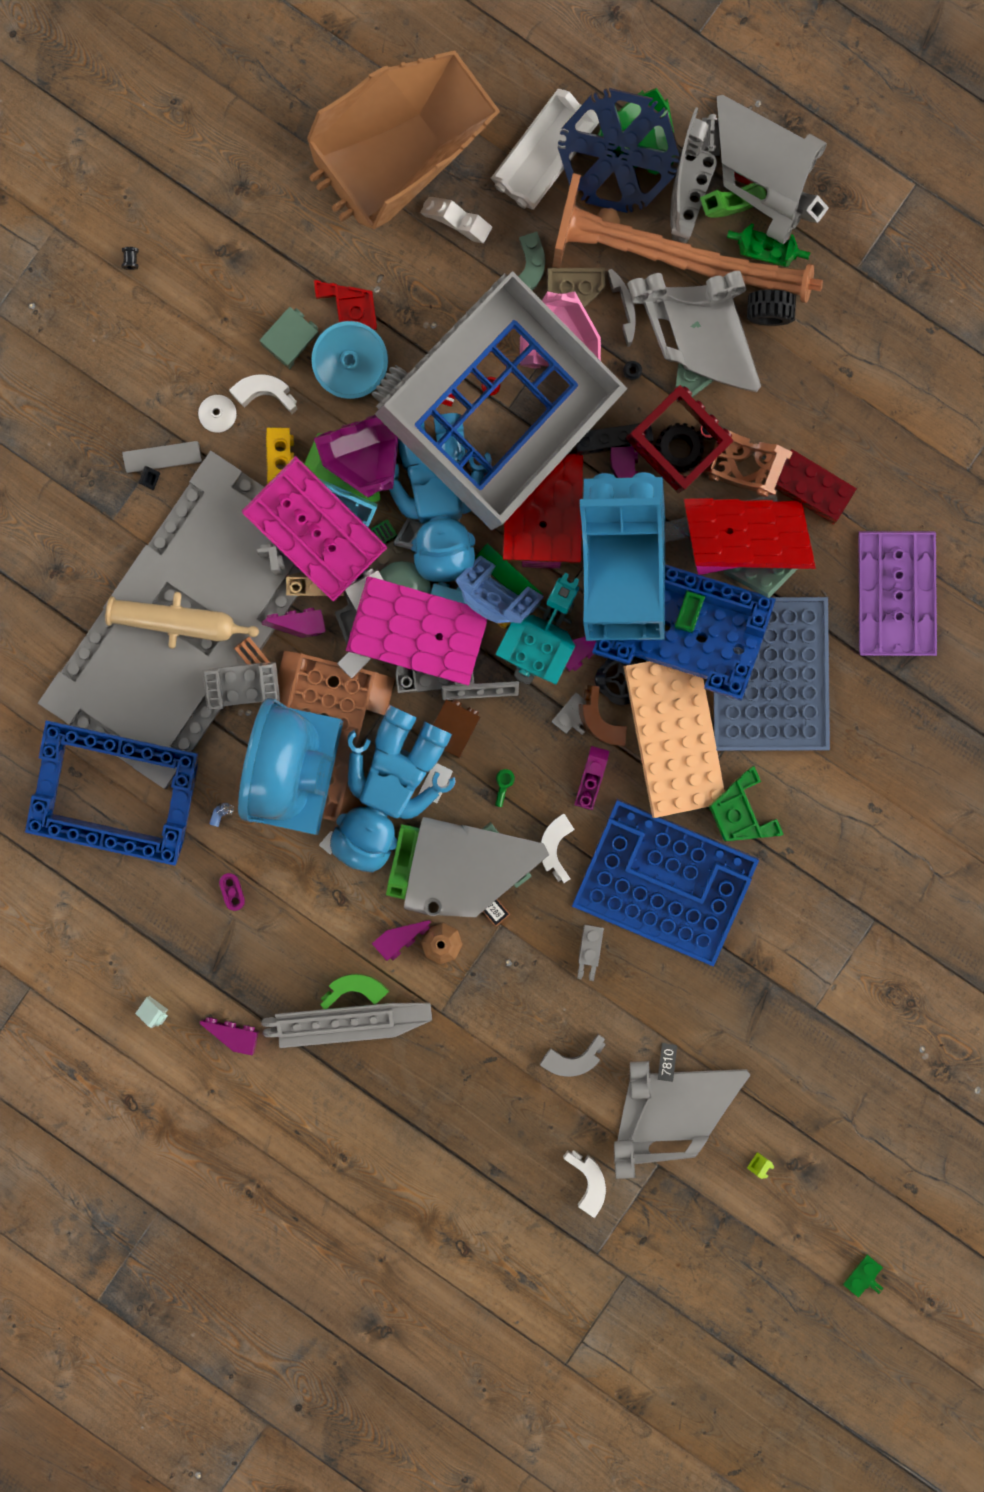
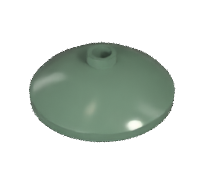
M393 562L379 572L384 581L431 594L430 582L419 575L415 564L411 562Z

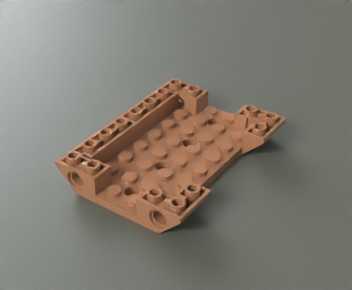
M284 651L278 672L279 702L288 708L320 715L328 714L329 717L344 721L322 817L323 819L336 822L339 815L347 814L355 807H363V803L351 793L347 785L349 756L352 753L347 741L348 735L351 731L355 730L356 737L353 739V745L357 747L366 710L385 715L389 706L395 678L361 669L351 679L337 665V662ZM333 676L339 679V684L336 687H331L328 684L329 679Z

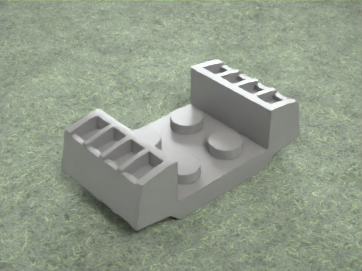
M276 662L234 665L202 670L207 708L209 710L223 709V706L263 702L267 698L280 701Z

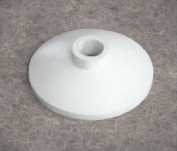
M223 395L207 397L201 403L198 411L199 420L203 427L215 433L224 432L231 428L237 414L233 402ZM219 409L220 413L219 415H214L213 411Z

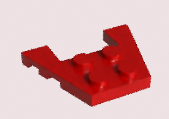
M314 280L316 299L336 297L339 322H360L377 331L372 291Z

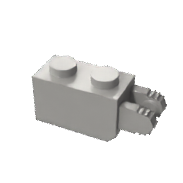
M584 924L578 958L579 969L577 979H582L585 964L591 965L589 980L594 981L596 966L598 967L603 927Z

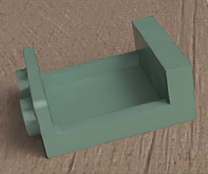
M291 307L282 314L259 340L261 345L289 370L294 365V360L315 337H319V332L317 331L319 328L312 321L308 323L303 319L304 315L297 308L293 310Z

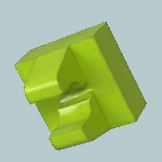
M757 1152L747 1169L763 1179L768 1177L766 1173L769 1168L773 1169L774 1165L770 1160Z

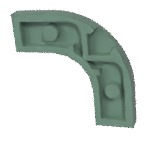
M538 232L519 237L526 265L518 277L532 291L540 282L545 269V254Z

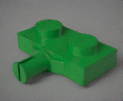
M866 1254L843 1285L858 1298L869 1287L880 1294L884 1288L875 1279L883 1267Z

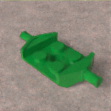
M752 223L742 233L729 230L727 238L738 240L737 244H739L741 255L783 267H788L797 257L808 260L810 252L799 250L793 234L790 235L789 240L785 244H782L767 236L766 233L753 230L754 224Z

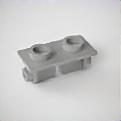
M710 114L709 118H702V121L706 122L709 127L701 150L709 152L714 156H720L719 121L715 114Z

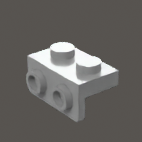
M272 544L261 545V548L257 549L258 555L261 558L269 557L271 571L274 575H283L282 569H285V562L277 547H273Z

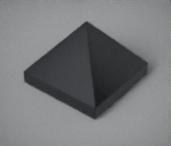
M145 466L139 484L154 490L160 472Z

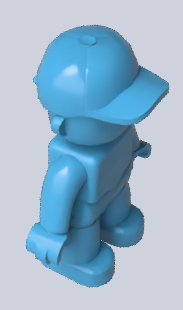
M458 413L441 414L451 425L462 416ZM434 418L435 435L438 442L446 433V429ZM423 422L421 428L425 431V423ZM462 423L460 427L457 429V431L464 437V427ZM450 436L442 445V448L454 460L460 461L466 454L465 448L453 436ZM398 438L401 463L407 471L414 499L407 494L400 481H398V464L395 466L393 489H389L404 516L414 520L418 519L421 524H424L418 530L416 538L411 543L413 544L411 551L417 553L414 554L416 570L419 575L428 581H456L467 568L473 567L475 563V552L472 547L475 545V538L461 522L457 521L461 519L462 514L472 510ZM486 452L484 458L491 464V455ZM472 456L469 459L470 468L473 471L471 477L479 484L484 478V474L488 471L482 465H476Z
M390 704L376 734V747L366 778L363 770V755L361 754L368 748L371 741L366 739L362 747H355L353 745V739L356 737L355 730L351 731L348 735V745L352 750L348 765L349 790L355 797L360 799L361 803L367 806L355 807L347 814L339 815L336 820L338 826L335 827L330 839L332 854L347 866L363 872L379 870L387 862L391 854L390 850H394L397 846L394 825L387 818L388 815L393 818L412 819L423 812L439 796V792H448L455 785V777L448 779L449 781L446 786H438L437 779L440 773L435 771L432 777L433 786H429L422 793L410 799L417 786L425 777L426 772L433 769L440 759L452 734L424 721L414 746L409 753L403 750L402 747L417 717L399 710Z

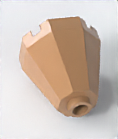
M444 922L431 926L421 941L425 956L438 964L455 960L463 945L458 930ZM439 941H443L445 943V946L443 948L438 947Z

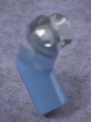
M229 803L217 806L213 810L209 824L219 827L221 817L226 814L231 815L234 812V807L229 805Z

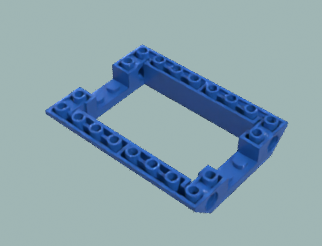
M46 720L39 758L42 761L36 793L31 797L25 833L176 866L183 846L198 771V753ZM65 746H74L174 769L177 767L171 785L173 793L167 822L163 826V838L53 814Z

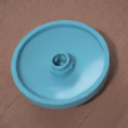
M343 321L331 325L319 335L312 350L311 363L316 379L325 390L337 397L354 399L368 395L376 389L377 385H380V381L384 379L387 371L388 354L383 340L372 328L360 322Z

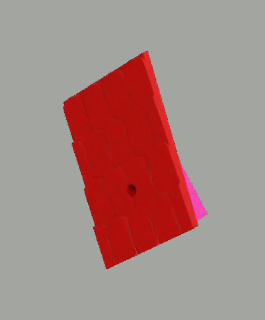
M567 454L504 522L503 560L522 561V567L560 569L561 562L581 563L582 522L580 499H582L583 455ZM542 524H543V525H545L546 527H545V528H541L539 525H542Z
M713 498L684 499L698 575L737 567L816 569L802 502H773V500L741 501L739 499L714 500Z

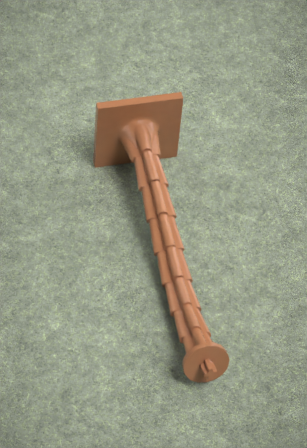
M575 173L572 175L555 246L552 268H560L566 243L597 244L598 242L623 252L630 251L653 261L659 260L679 269H688L710 278L714 276L724 277L730 272L741 271L746 285L765 290L787 291L799 295L803 303L808 302L811 290L821 291L823 287V280L814 279L813 264H808L806 269L802 270L779 268L778 265L753 263L747 259L722 256L718 252L691 247V244L662 238V235L632 229V226L604 221L602 217L582 210L575 205L581 175Z

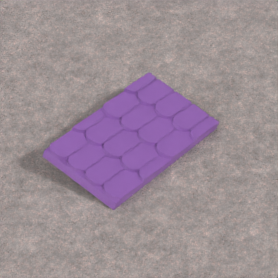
M858 531L859 654L873 656H937L936 532Z

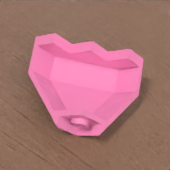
M547 291L542 302L601 361V337L575 291L565 294ZM520 336L521 354L529 346V343L522 336ZM532 350L520 362V366L541 368V366H549V363L536 350Z

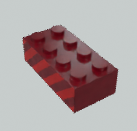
M791 449L792 455L790 459H786L775 489L794 501L802 502L804 507L834 525L857 488Z

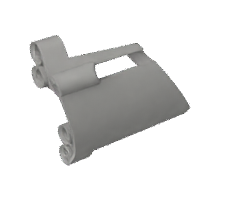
M719 95L717 96L724 187L771 217L773 220L768 228L767 236L785 244L792 229L798 225L802 217V213L797 211L807 176L815 166L817 158L822 156L827 143L811 134L803 139L732 99ZM734 172L767 190L766 198L761 200L735 185Z
M741 271L730 272L724 277H711L706 281L707 285L695 287H666L661 273L652 274L646 279L636 278L628 282L627 286L632 302L644 303L666 360L678 362L683 365L684 369L729 386L757 392L760 389L761 383L733 299L746 291ZM658 319H665L670 322L678 350L666 346ZM697 321L701 325L699 328L697 326L695 328L690 327Z
M650 1061L630 1062L629 1086L618 1140L614 1141L616 1179L636 1178L634 1164L695 1158L707 1142L709 1135L730 1103L750 1077L747 1069L674 1072L673 1082L658 1080V1073H649ZM692 1140L685 1152H649V1146L655 1141Z

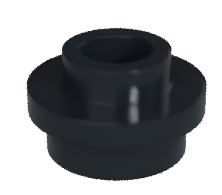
M636 361L627 362L623 368L624 376L629 380L638 379L642 374V366ZM634 368L636 370V373L631 374L629 372V369Z

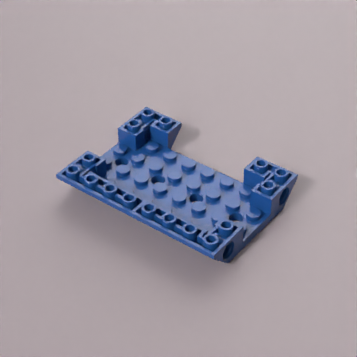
M665 565V624L670 629L664 631V640H596L592 653L630 665L635 656L707 679L704 689L742 701L776 599L772 597L767 598L756 592ZM686 591L705 596L693 633L674 628ZM698 636H704L706 637L707 641L704 643H700L697 641L696 638ZM740 647L744 653L736 654L733 649Z

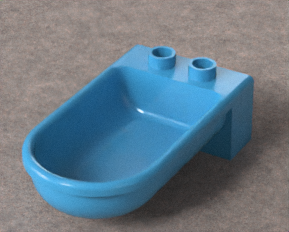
M265 699L256 716L244 760L238 798L239 817L248 822L264 823L319 835L344 721L338 718L288 708L276 699Z

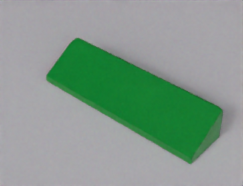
M488 543L475 557L476 560L479 556H482L496 565L492 575L518 596L527 587L543 596V593L507 560H503V557Z

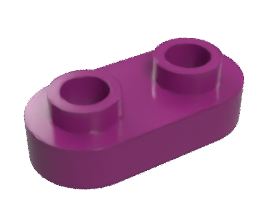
M224 874L220 878L219 885L225 904L232 911L240 910L245 905V897L240 881L235 874ZM228 879L233 881L232 886L227 885ZM234 897L239 899L237 905L232 902Z

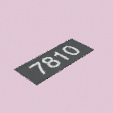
M662 1043L658 1080L673 1082L677 1045Z

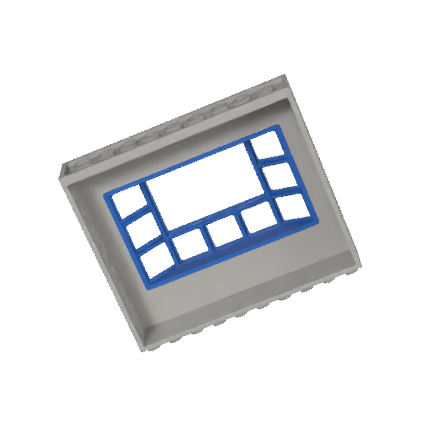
M512 271L508 276L504 273L415 365L402 381L389 392L390 394L376 406L379 410L375 415L463 503L493 530L502 525L628 388ZM512 329H515L529 343V346L511 362L496 345ZM532 350H536L549 363V366L534 382H530L517 369V365ZM489 352H492L506 366V369L493 383L476 368ZM555 370L570 386L551 403L537 389V386ZM470 373L486 387V390L473 404L456 389ZM510 373H513L547 409L505 455L492 466L457 429ZM450 394L466 408L464 414L453 425L436 410ZM430 415L446 429V433L438 442L433 440L421 428L423 422ZM450 436H453L467 450V453L458 463L442 448V445ZM472 456L488 471L479 484L463 469V466Z

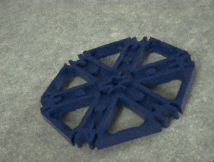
M606 88L603 91L604 98H600L598 92H595L593 99L591 94L561 129L566 130H561L560 134L566 136V140H559L557 148L569 185L574 173L569 159L571 152L599 157L583 177H580L578 191L582 190L584 192V195L581 197L582 201L587 196H590L585 203L628 213V209L630 212H633V204L635 203L639 205L640 210L643 208V202L646 207L673 179L678 168L673 167L671 163L680 161V152L668 111L666 115L661 117L665 108L663 107L661 111H656L654 108L658 103L657 100L649 106V103L654 98L609 88L608 91ZM619 100L638 104L641 107L640 114L624 131L615 103ZM588 110H594L597 114L603 136L578 131L575 125ZM655 126H661L666 136L668 150L662 151L638 144ZM618 146L621 147V151H624L620 156H617V153L613 150L617 149ZM634 166L658 171L661 174V180L650 192H642ZM613 172H615L622 194V199L619 202L599 198L596 194L597 189Z

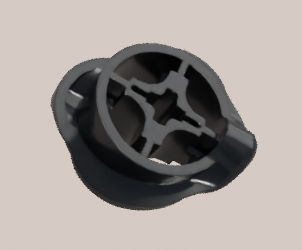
M608 658L597 670L595 684L599 686V691L608 697L611 702L617 705L630 704L629 693L626 694L625 691L627 681L625 680L621 684L620 681L612 680L613 678L620 677V673H623V676H625L624 663ZM633 658L630 665L638 664L639 662ZM618 663L617 674L612 677H606L608 670ZM607 683H616L619 687L620 695L612 692Z

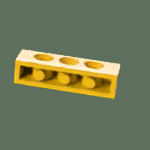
M290 428L266 429L267 484L282 470L278 469L277 465L286 466L294 458V452H290V446L294 445V437L290 435ZM277 447H282V448H284L285 450L282 451V452H280V451H277L276 448H277Z

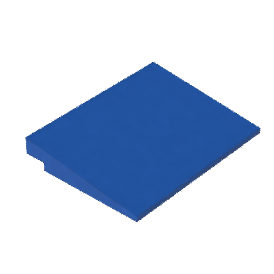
M617 799L572 907L714 967L751 883L759 859L665 818H652V813Z

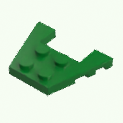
M755 766L748 768L709 806L724 841L784 835L777 819L759 826L744 792L745 789L761 782Z

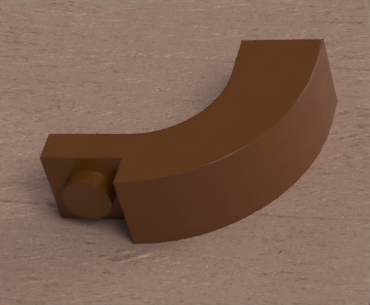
M587 685V689L584 691L586 704H579V715L585 729L599 741L625 746L627 726L610 725L601 718L598 711L599 686Z

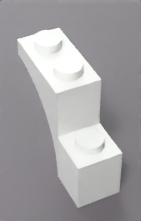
M429 196L420 212L425 217L452 227L473 242L484 243L492 229V226L479 215L466 213L455 202L448 199Z

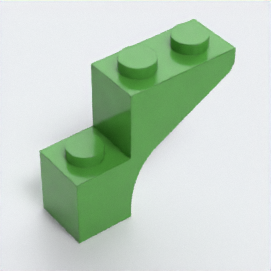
M401 824L387 886V896L405 900L420 828Z

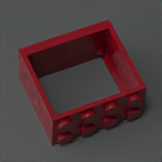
M681 385L674 389L625 438L677 493L684 491L734 441L731 438L732 434L727 429H722L718 425V419L712 414L709 415L704 410L705 406L699 400L695 401L691 396V391ZM675 400L719 444L688 476L681 475L644 437V431Z

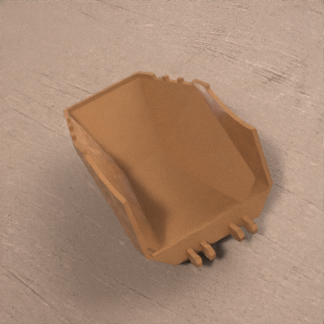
M456 51L437 54L428 59L419 58L417 61L406 64L402 62L397 66H384L369 74L365 80L344 96L317 112L307 139L314 163L319 170L311 174L309 178L314 182L324 175L326 179L316 186L317 189L321 191L331 185L341 198L339 202L331 207L336 212L346 205L348 210L339 216L341 222L353 215L359 224L376 229L389 222L472 142L500 111Z

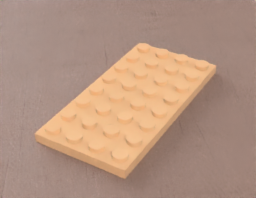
M650 661L624 666L652 818L709 807L725 790L716 751L706 690L704 689V679Z

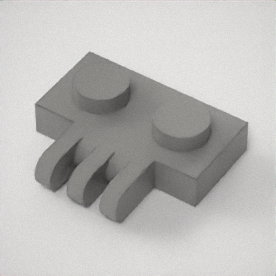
M577 693L571 697L552 720V723L565 734L572 727L581 735L585 733L580 728L581 725H584L579 715V704H586V701Z

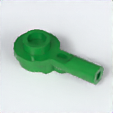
M502 769L496 775L499 790L495 806H503L506 790L515 781L514 773L511 770Z

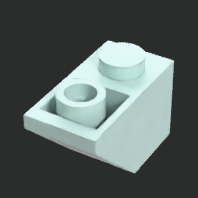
M149 996L146 997L135 1014L148 1027L153 1028L163 1024L168 1017L166 1014L168 1009Z

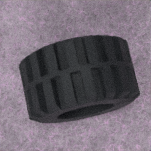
M774 289L752 292L748 295L747 320L765 326H780L795 321L796 296L787 291Z
M675 423V425H669L667 429L661 432L655 448L679 473L683 472L684 474L689 470H693L700 462L704 451L703 437H700L701 433L694 430L695 427H688L687 423H683V425ZM674 439L686 441L690 446V454L685 458L674 457L668 449L669 443Z

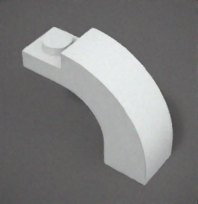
M252 375L240 380L229 390L232 396L244 408L256 397L270 395L277 398L291 414L298 409L295 405L297 401L291 394L286 395L290 391L289 386L273 376Z
M565 814L559 816L547 827L541 843H544L549 853V856L542 861L545 870L548 871L554 868L553 875L558 882L562 880L563 883L570 880V877L558 861L557 846L564 836L575 830Z
M567 1150L563 1156L564 1159L582 1171L588 1182L587 1190L579 1201L578 1207L595 1218L604 1203L606 1193L602 1171L596 1161L589 1155L583 1161V1156L573 1150L571 1153Z

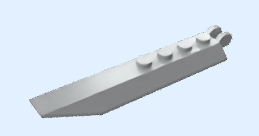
M386 1003L275 1014L276 1018H265L261 1023L263 1027H272L264 1029L263 1035L266 1038L278 1037L279 1048L393 1038L432 1021L431 1003Z

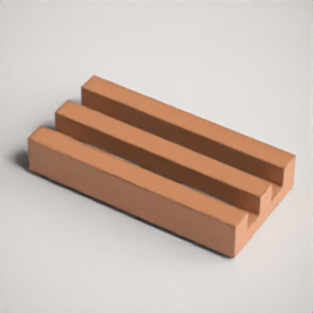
M249 636L234 647L246 664H251V662L240 650L241 647L246 650L255 663H260L247 647V642L252 645L265 663L270 662Z

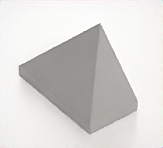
M407 518L394 541V545L411 549L413 546L411 544L412 540L416 538L418 530L424 524H421L418 519Z

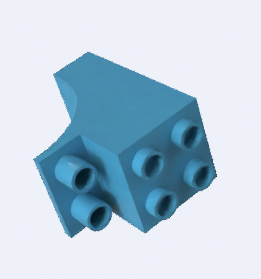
M642 472L635 474L632 478H616L612 474L602 473L596 475L593 479H584L583 499H580L584 560L583 623L586 641L664 640L665 503L663 477H655L651 473Z

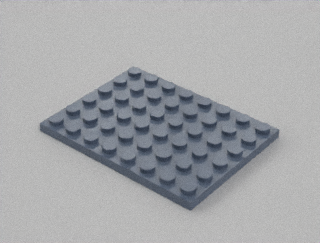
M828 597L775 598L776 601L742 701L713 692L716 751L830 750ZM740 647L733 649L736 654L744 653Z

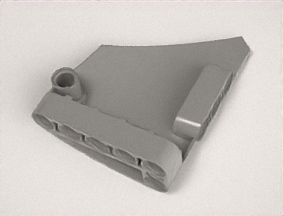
M697 107L693 112L686 134L671 196L670 226L672 240L687 243L690 239L702 205L700 197L706 195L717 164L714 155L701 150L709 125L696 118ZM686 155L693 156L694 160L688 161ZM708 161L712 166L709 168L705 167L703 162ZM703 179L706 184L699 185L696 180ZM696 196L699 201L696 203L692 202L690 197ZM690 214L693 219L686 220L683 215Z
M423 817L412 861L404 909L430 916L477 917L548 857L549 853L544 843ZM432 902H436L439 905V910L436 913H432L429 909Z

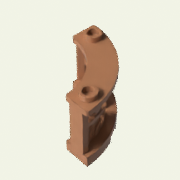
M729 431L734 441L725 449L726 454L721 453L717 457L727 459L728 462L722 461L719 463V466H724L725 470L721 472L713 469L717 461L716 458L703 473L708 475V479L719 482L720 480L757 492V494L767 497L768 494L775 495L776 483L786 459H790L792 452L777 444L749 443V438ZM739 449L744 450L742 455L738 454ZM754 452L755 461L761 469L743 477L735 461L745 460ZM763 456H766V459L763 460L766 463L765 465L760 461ZM766 479L765 484H761L762 480Z

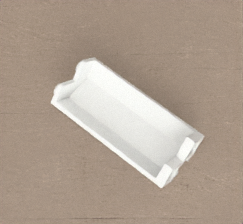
M557 89L491 177L498 191L506 193L524 209L527 207L534 210L564 170L557 147L558 141H565L566 136L561 135L560 131L566 130L561 128L581 106L569 91ZM588 110L575 125L576 130L592 133L599 123L594 110ZM571 152V153H570V155H569L570 161H571V159L574 157V155H575L577 152Z

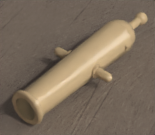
M180 592L174 593L173 604L170 606L116 600L113 596L109 598L106 606L105 621L108 626H111L113 623L166 632L169 635L168 646L171 649L176 647V640L179 635L220 642L230 639L232 634L236 633L248 634L251 637H256L259 634V629L255 626L243 627L234 624L233 618L226 613L183 608L180 605Z

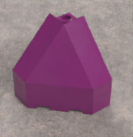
M376 415L369 416L359 422L341 426L340 429L335 431H327L314 438L323 467L366 497H370L379 491L393 489L398 437Z

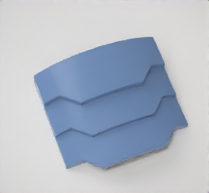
M479 556L475 560L473 567L467 568L456 579L458 586L462 590L464 602L475 612L495 623H521L540 605L544 596L530 587H527L518 596L490 577L496 565Z

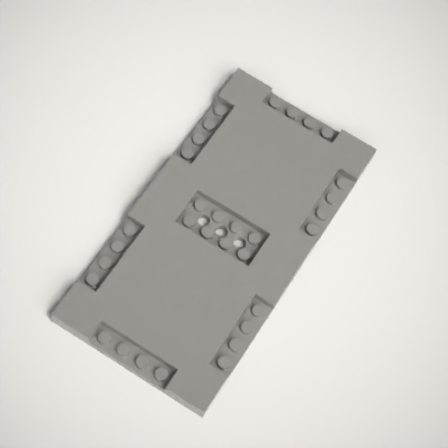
M211 450L148 545H145L111 596L116 600L170 606L173 604L174 593L180 592V605L183 608L226 613L233 618L234 624L243 627L255 626L259 629V634L256 637H251L248 634L236 633L232 634L230 639L220 642L179 635L177 636L176 647L171 649L168 646L169 635L166 632L113 623L111 626H108L105 621L106 602L103 607L104 610L61 672H58L38 702L39 705L67 724L192 752L221 710H209L207 708L202 670L246 664L234 647L249 636L257 647L262 650L275 631L273 628L262 625V621L267 618V615L271 614L284 616L298 597L286 595V576L302 571L279 550L280 555L284 558L285 569H282L283 575H274L271 571L269 557L261 558L257 553V549L265 544H272L273 547L275 545L242 513V510L263 490L264 486ZM247 642V647L257 657L258 653L252 647V645L249 642ZM241 647L240 650L252 664L254 660L246 652V650L243 647ZM119 757L164 789L169 787L173 776L176 774L177 767L174 769Z

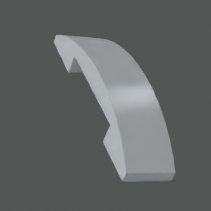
M610 269L607 276L612 293L620 291L628 320L627 324H623L622 331L626 345L630 347L636 324L634 305L625 283L613 269Z

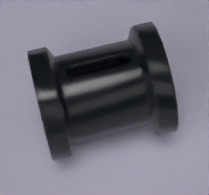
M123 247L124 257L121 268L137 270V253H139V249Z

